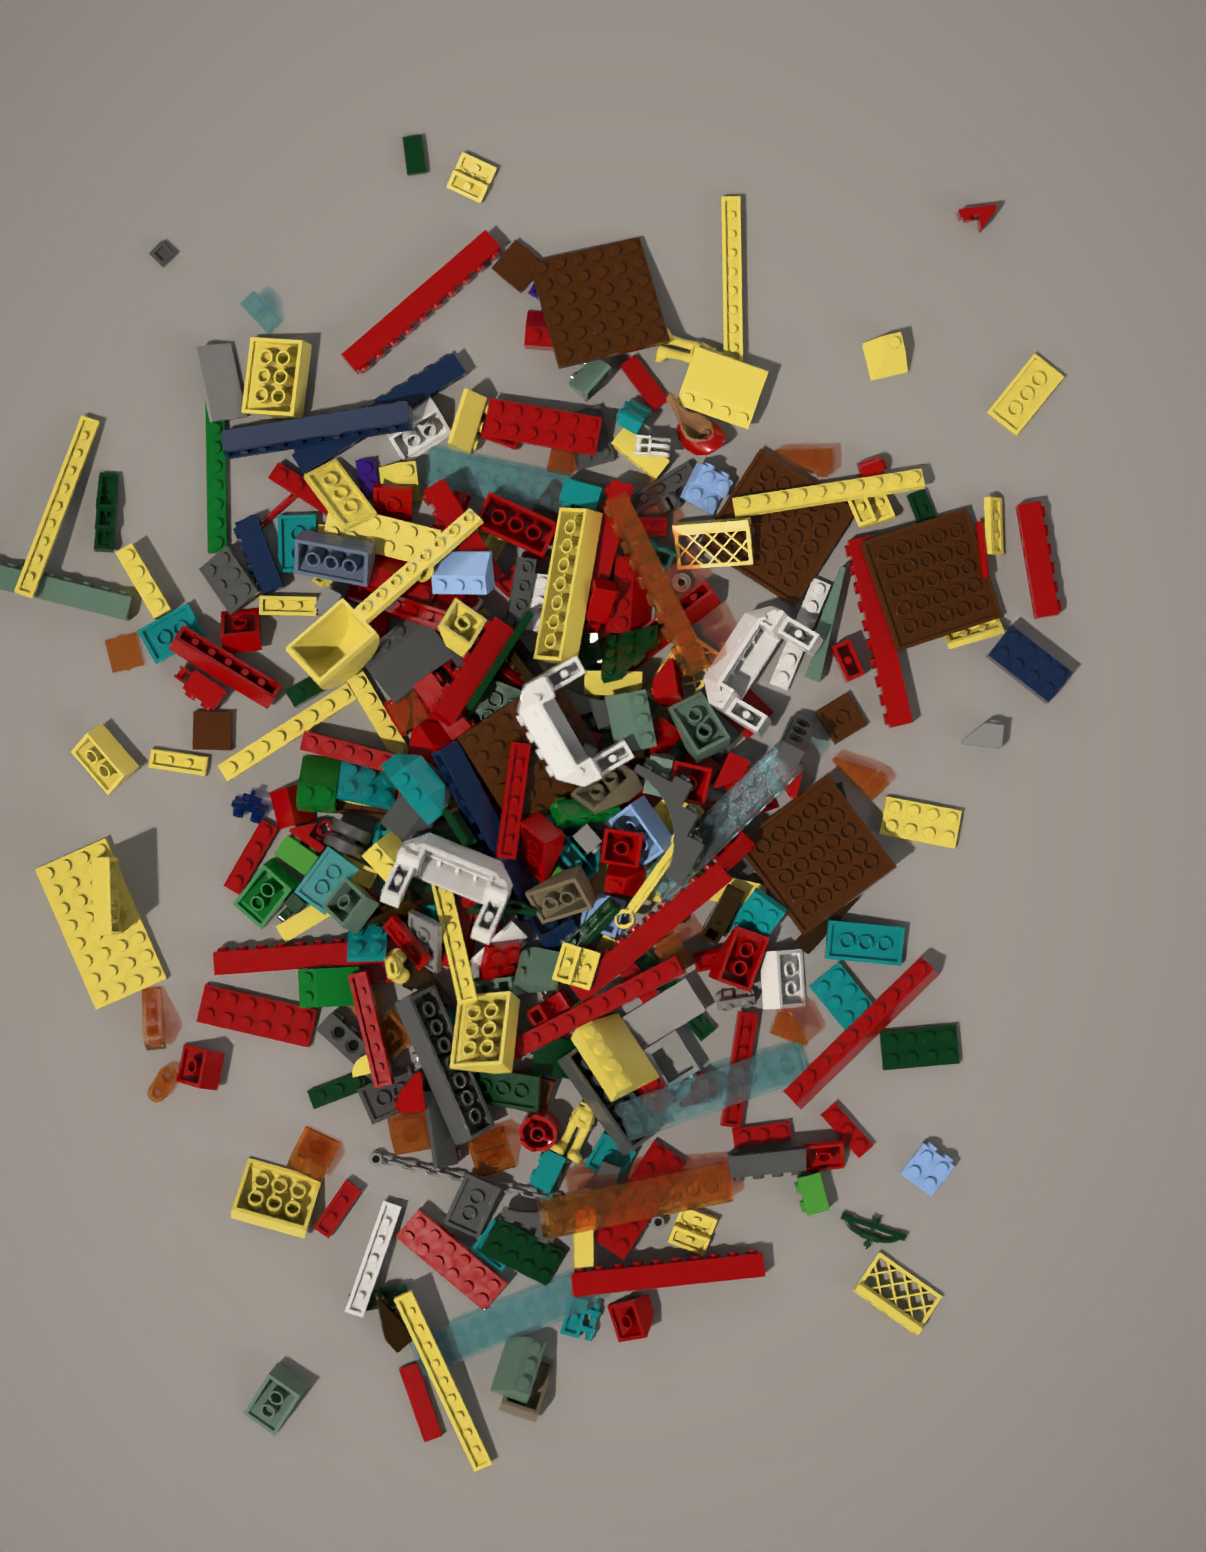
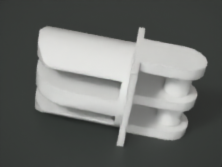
M635 435L637 442L634 444L636 447L634 455L669 458L670 454L667 452L651 450H670V445L652 442L670 443L671 438ZM648 439V444H642V440ZM642 447L648 448V452H641Z

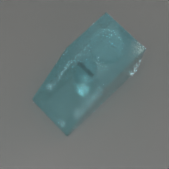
M252 291L240 303L242 308L268 335L282 323V320L255 291Z

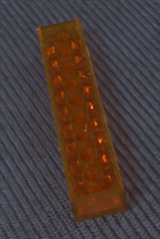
M625 491L605 501V507H603L604 514L607 520H612L613 525L611 528L616 538L620 536L622 540L620 547L624 555H629L628 563L632 571H637L638 573L637 582L641 590L645 588L647 592L645 598L649 606H654L656 611L654 612V617L657 623H662L664 627L662 633L667 642L670 641L673 646L670 650L674 658H679L681 662L679 668L682 675H687L688 679L710 669L711 666L627 492Z
M721 1161L537 1198L542 1235L547 1239L734 1201L728 1164Z

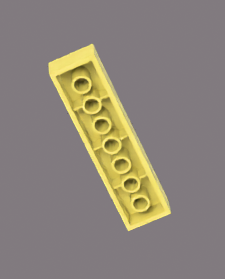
M559 508L533 659L559 664L573 655H576L578 658L603 513L585 508Z

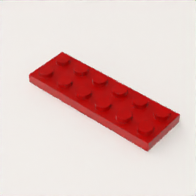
M490 398L483 436L596 457L603 418Z
M205 984L196 1022L309 1048L318 1010L300 1008L299 1005Z
M653 1141L594 1232L593 1240L624 1260L686 1161L656 1141Z
M421 1208L416 1211L396 1235L399 1241L483 1311L487 1309L509 1282Z

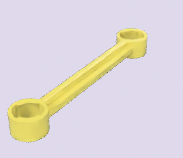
M674 834L671 837V846L626 909L620 910L615 916V923L619 928L629 929L634 925L635 914L668 870L674 849ZM630 913L632 917L631 923L626 925L620 924V914Z

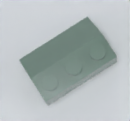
M641 688L604 696L614 743L623 739L630 751L657 746L646 689Z
M507 1337L490 1392L527 1403L546 1343L530 1337Z

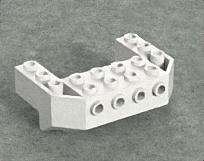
M773 606L744 613L703 677L709 704L716 711L761 738L772 721L767 715L743 702L742 699L781 639H784L814 657L824 641L818 633L788 617L784 611Z
M573 655L523 684L516 710L519 715L516 718L521 727L525 725L528 732L525 734L530 743L535 742L538 748L535 751L540 760L544 759L547 763L545 769L549 776H554L560 781L585 787L601 779V776L634 758L623 739L592 757L586 755L554 699L555 694L553 693V691L586 673L577 656Z
M432 833L404 841L382 890L380 901L399 908L412 877H416L483 904L474 924L471 938L489 945L513 887L502 861Z

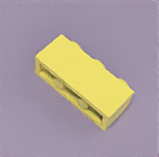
M623 428L611 442V446L653 480H657L670 464V460H668V457L634 455V452H636L634 444L637 442L636 434ZM643 439L642 444H648L649 440ZM642 447L641 452H648V448Z

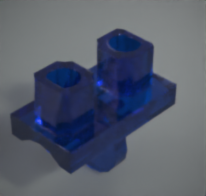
M252 790L251 794L243 793V797L236 795L231 804L233 816L243 818L245 811L252 813L250 821L257 824L260 823L263 816L267 813L269 805L261 803L262 798L256 796V790Z

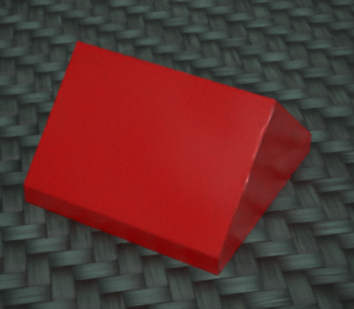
M298 785L285 787L269 793L279 830L316 820L314 812L297 811Z
M841 1138L803 1142V1146L806 1149V1172L844 1168V1143Z

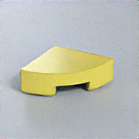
M367 1054L360 1057L354 1064L353 1077L371 1074Z

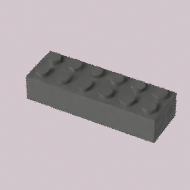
M576 1047L557 1060L623 1156L634 1151L660 1131L633 1091L611 1102Z

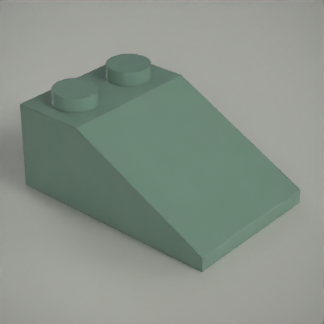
M702 691L668 707V711L684 746L695 764L729 747L730 736Z
M277 1363L267 1375L243 1414L273 1435H276L309 1384Z

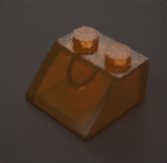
M396 1008L389 1010L380 1019L390 1063L412 1046Z
M781 1009V1011L776 1010L768 1032L807 1047L808 1042L797 1019L793 1017V1012Z
M426 1111L387 1118L395 1155L431 1149Z
M306 1126L286 1167L322 1183L341 1142Z
M504 1126L488 1130L468 1142L478 1176L483 1177L516 1167Z

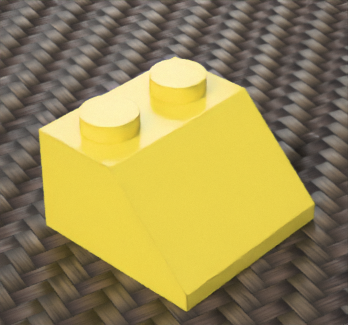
M390 831L369 848L362 857L386 882L397 860L398 851L404 842Z

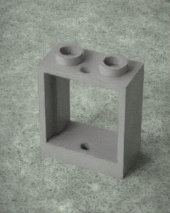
M676 1030L643 1050L667 1090L671 1088L673 1091L682 1085V1080L686 1078L691 1080L698 1075L697 1071L700 1068ZM676 1039L693 1068L668 1082L651 1054Z

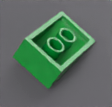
M303 756L297 788V811L336 814V793L341 760L328 757Z
M271 858L261 866L233 904L262 929L284 905V902L301 882L276 859Z
M360 966L298 969L300 1008L354 1006L348 975L361 972Z

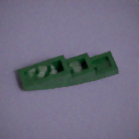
M99 472L96 498L95 552L114 553L119 473Z

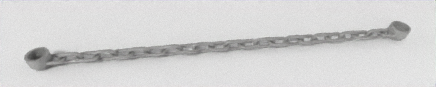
M378 1150L373 1151L369 1155V1162L373 1166L383 1165L390 1167L394 1164L399 1165L405 1171L415 1172L416 1170H421L428 1176H448L451 1181L459 1183L462 1182L465 1175L458 1171L442 1172L440 1168L436 1169L438 1170L436 1171L437 1174L428 1173L430 1171L428 1168L434 1169L433 1166L427 1165L424 1168L418 1166L414 1161H394L392 1157L384 1155ZM374 1155L379 1156V1162L373 1161ZM384 1158L390 1159L388 1160L390 1164L383 1163ZM405 1163L413 1164V1169L405 1168L403 1166H406ZM453 1173L462 1175L460 1177L462 1180L452 1178L454 1177ZM503 1181L497 1183L498 1185L510 1186L508 1188L510 1191L501 1189L500 1192L510 1194L515 1191L519 1192L523 1197L530 1199L542 1197L546 1202L552 1204H560L567 1201V1199H563L557 1193L554 1195L549 1193L540 1194L534 1188L523 1187L518 1189L514 1188L511 1183ZM525 1190L534 1191L532 1193L534 1196L524 1194L526 1193ZM549 1195L559 1197L556 1199L557 1201L548 1200L550 1198ZM607 1206L606 1212H600L597 1214L606 1215L610 1207ZM657 1213L651 1216L650 1222H647L646 1225H651L654 1229H662L666 1224V1219L662 1214ZM657 1218L662 1220L660 1225H656L654 1222Z

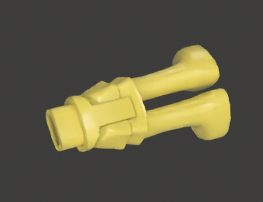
M667 328L670 343L664 345L689 349L690 353L660 345L657 349L655 362L662 363L665 359H676L690 364L696 345L722 355L724 352L716 351V348H712L704 342L700 343L697 340L691 341L677 337Z
M400 948L392 949L384 959L387 978L397 984L406 983L410 978V971L403 967L402 964L406 961L407 956Z
M584 1100L583 1102L580 1101V1105L572 1112L562 1137L550 1148V1150L564 1156L576 1128H580L571 1148L565 1156L580 1165L583 1161V1157L580 1154L581 1147L589 1131H592V1125L595 1124L596 1116Z

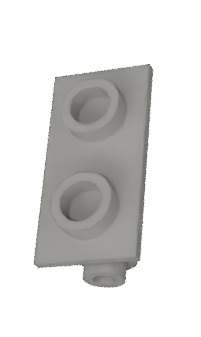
M736 989V996L734 997L732 990L720 991L719 994H715L717 1010L730 1011L737 1007L746 1009L755 1005L753 989L750 992Z

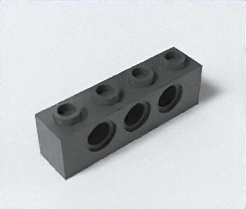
M516 556L505 622L511 628H514L522 614L529 610L536 559Z
M798 711L795 717L791 716L776 747L779 750L776 757L797 768L806 752L818 721Z
M331 1012L316 1030L350 1062L355 1064L366 1053L363 1039L358 1035L360 1031L353 1025L349 1027L344 1022L346 1020L345 1017L339 1012L336 1014ZM336 1027H342L345 1030L343 1037L335 1035ZM351 1040L358 1041L359 1048L357 1050L349 1048ZM366 1074V1076L373 1082L372 1075Z

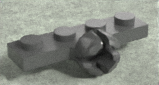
M686 461L632 494L628 507L631 516L636 517L655 505L662 514H670L672 512L668 504L669 502L674 510H677L681 505L677 491L685 487L693 471L689 462Z

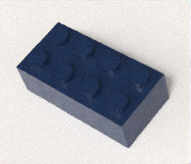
M1013 625L1008 627L986 656V658L1045 704L1051 701L1073 673Z

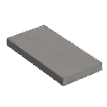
M231 343L196 346L194 353L210 423L246 418L247 414L241 413L243 396Z
M684 978L645 1004L626 1014L622 1019L642 1050H644L707 1009L688 979Z

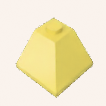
M901 332L884 335L862 344L871 381L908 373L906 351Z
M416 461L400 462L379 467L381 484L413 486L412 502H421Z
M455 598L438 625V629L445 645L462 657L472 647L487 619Z

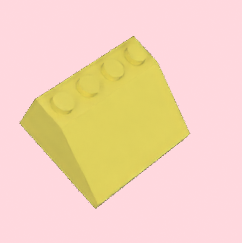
M251 337L241 413L281 419L302 418L312 345L303 340Z
M696 345L677 400L683 407L748 429L769 371Z
M92 858V862L89 863V872L93 874V881L90 882V893H93L90 910L94 912V920H91V931L94 932V936L120 935L118 858Z
M511 991L477 994V1002L460 1006L457 1002L449 1068L494 1074L512 1073L520 999Z
M619 1013L593 1020L577 1028L571 1037L574 1045L611 1102L660 1077Z
M248 1158L231 1209V1218L305 1239L323 1178Z

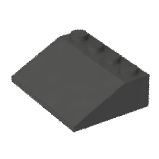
M403 620L380 639L377 650L365 667L396 705L415 690L413 685L433 670L436 673L452 658L442 644L444 641L434 629Z

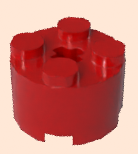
M540 1108L538 1113H527L519 1128L521 1144L531 1152L548 1151L553 1147L557 1139L560 1127L559 1121L553 1113L543 1108Z

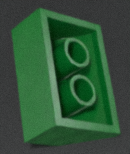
M566 797L555 800L550 806L553 825L557 828L608 821L620 812V807L617 805L595 814L574 798L567 800Z

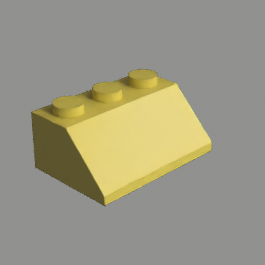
M464 388L447 442L450 449L471 455L472 450L476 451L479 440H476L478 432L481 433L484 427V422H482L483 415H487L489 405L487 397Z
M585 671L586 673H584V696H588L591 699L600 700V696L642 688V672L626 671L627 675L623 679L603 683L601 671Z
M102 723L87 732L71 751L107 795L111 794L139 768L135 760Z

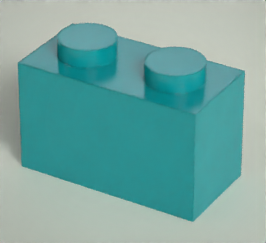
M565 478L559 502L566 508H573L575 506L596 511L602 488Z
M551 1150L542 1151L538 1158L539 1164L537 1168L530 1174L529 1179L531 1181L529 1184L554 1195L569 1165L570 1159Z

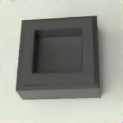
M163 240L149 253L163 268L177 255Z

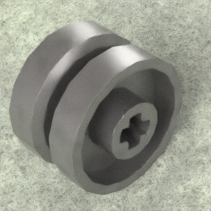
M333 818L330 827L340 834L337 836L333 833H327L323 842L341 853L362 859V855L366 850L364 847L356 844V841L368 844L373 834Z

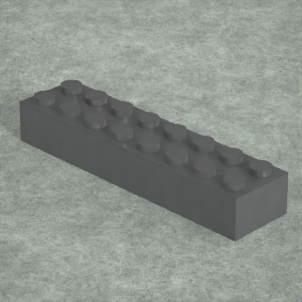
M435 984L419 989L395 1002L396 1009L455 1145L469 1142L495 1127L473 1072L449 1068L454 1028Z

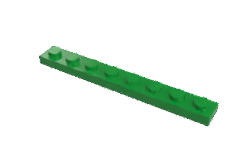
M205 402L208 554H217L224 547L228 546L226 455L223 453L222 431L226 430V421L210 423Z

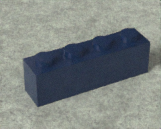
M253 515L235 522L236 528L233 529L237 539L241 538L243 546H240L244 557H248L250 562L247 564L248 570L251 575H255V583L260 589L261 594L265 596L285 588L264 531L260 526L258 516Z

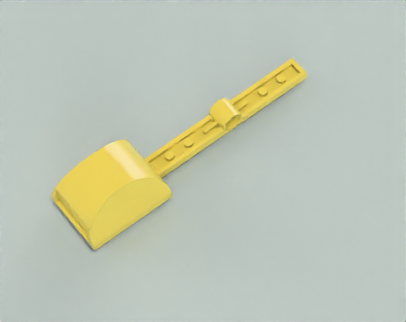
M469 508L355 609L342 598L292 641L285 650L321 689L329 690L343 684L367 664L378 648L379 635L369 623L418 580L420 582L429 580L434 573L433 567L484 522Z

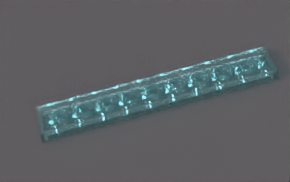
M430 447L422 483L423 485L431 486L444 478L451 491L455 489L486 498L488 493L491 492L520 506L559 513V508H566L559 502L565 478L602 488L596 512L600 511L602 502H606L608 496L604 494L607 484L436 447Z
M778 743L744 775L743 779L734 784L695 823L690 836L692 837L694 834L703 839L702 844L706 846L684 886L805 769L800 763L796 768L777 758L779 750L776 747ZM663 855L646 870L645 881ZM665 873L653 891L663 902L667 903L684 886L666 878Z
M793 1042L618 1103L617 1106L628 1139L632 1141L789 1086L806 1067L798 1043Z
M569 1274L431 1330L447 1366H450L601 1305L602 1302L599 1295L573 1297ZM410 1342L409 1344L422 1376L428 1375L414 1342Z

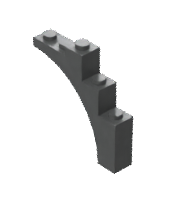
M536 659V661L539 663L544 671H547L548 669L544 665L543 661ZM562 686L582 720L589 718L592 729H596L597 733L611 730L604 700L591 699Z
M645 763L642 766L637 764L634 771L644 777L659 792L666 803L672 819L674 849L665 877L684 886L706 846L702 844L703 839L693 834L692 837H689L700 816L696 814L697 809L688 804L686 808L683 807L693 788V785L690 784L691 779L681 775L680 778L675 776L673 781L670 782L671 777L661 772L659 775L653 773L654 768Z
M602 1159L596 1174L587 1186L564 1203L540 1210H518L503 1206L501 1216L507 1222L514 1223L517 1221L522 1223V1227L532 1230L533 1227L536 1228L535 1236L538 1237V1241L548 1244L549 1241L553 1243L561 1221L564 1222L563 1225L573 1228V1209L590 1206L597 1213L606 1211L621 1166Z

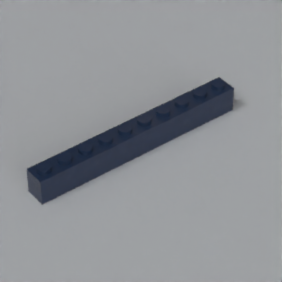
M448 353L439 359V363L426 366L423 369V373L410 376L407 379V383L402 386L401 384L394 386L391 389V393L386 396L382 394L375 399V403L370 406L366 404L362 407L391 404L396 401H408L412 408L429 396L432 398L467 375L455 354L449 355ZM366 438L297 448L293 450L295 453L292 454V457L302 473L306 474L328 463Z
M396 401L391 404L359 407L354 410H340L335 413L326 412L317 416L307 415L298 419L288 418L279 422L269 421L261 425L251 424L242 428L232 427L222 431L223 453L228 459H235L414 430L413 413L408 401Z
M458 740L445 743L431 752V755L484 855L502 861L513 884L509 898L522 901L533 908L525 892L535 887V884L529 877L526 866L520 860L518 854H516V860L495 857L500 826L499 815L493 809L489 796L484 792L480 779L475 775L471 762L465 756L464 749ZM511 905L513 909H524V907L518 905ZM516 914L519 921L530 920L534 917Z

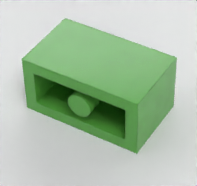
M287 835L274 854L306 876L319 859L318 851L311 846H308V848L301 844L302 840L295 835L292 837Z
M816 1171L797 1176V1182H794L797 1194L801 1193L803 1199L799 1201L802 1212L806 1211L807 1216L830 1210L820 1172Z

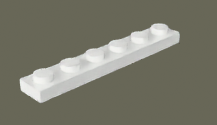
M816 578L812 579L795 621L811 630L813 629L831 586L830 584ZM786 642L769 684L785 691L788 690L803 653L801 649Z
M383 1201L345 1312L364 1318L402 1209L401 1206Z

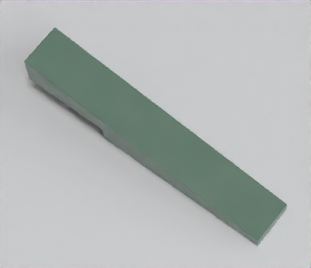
M843 566L838 571L814 631L824 641L814 657H812L805 677L817 682L821 680L846 568Z

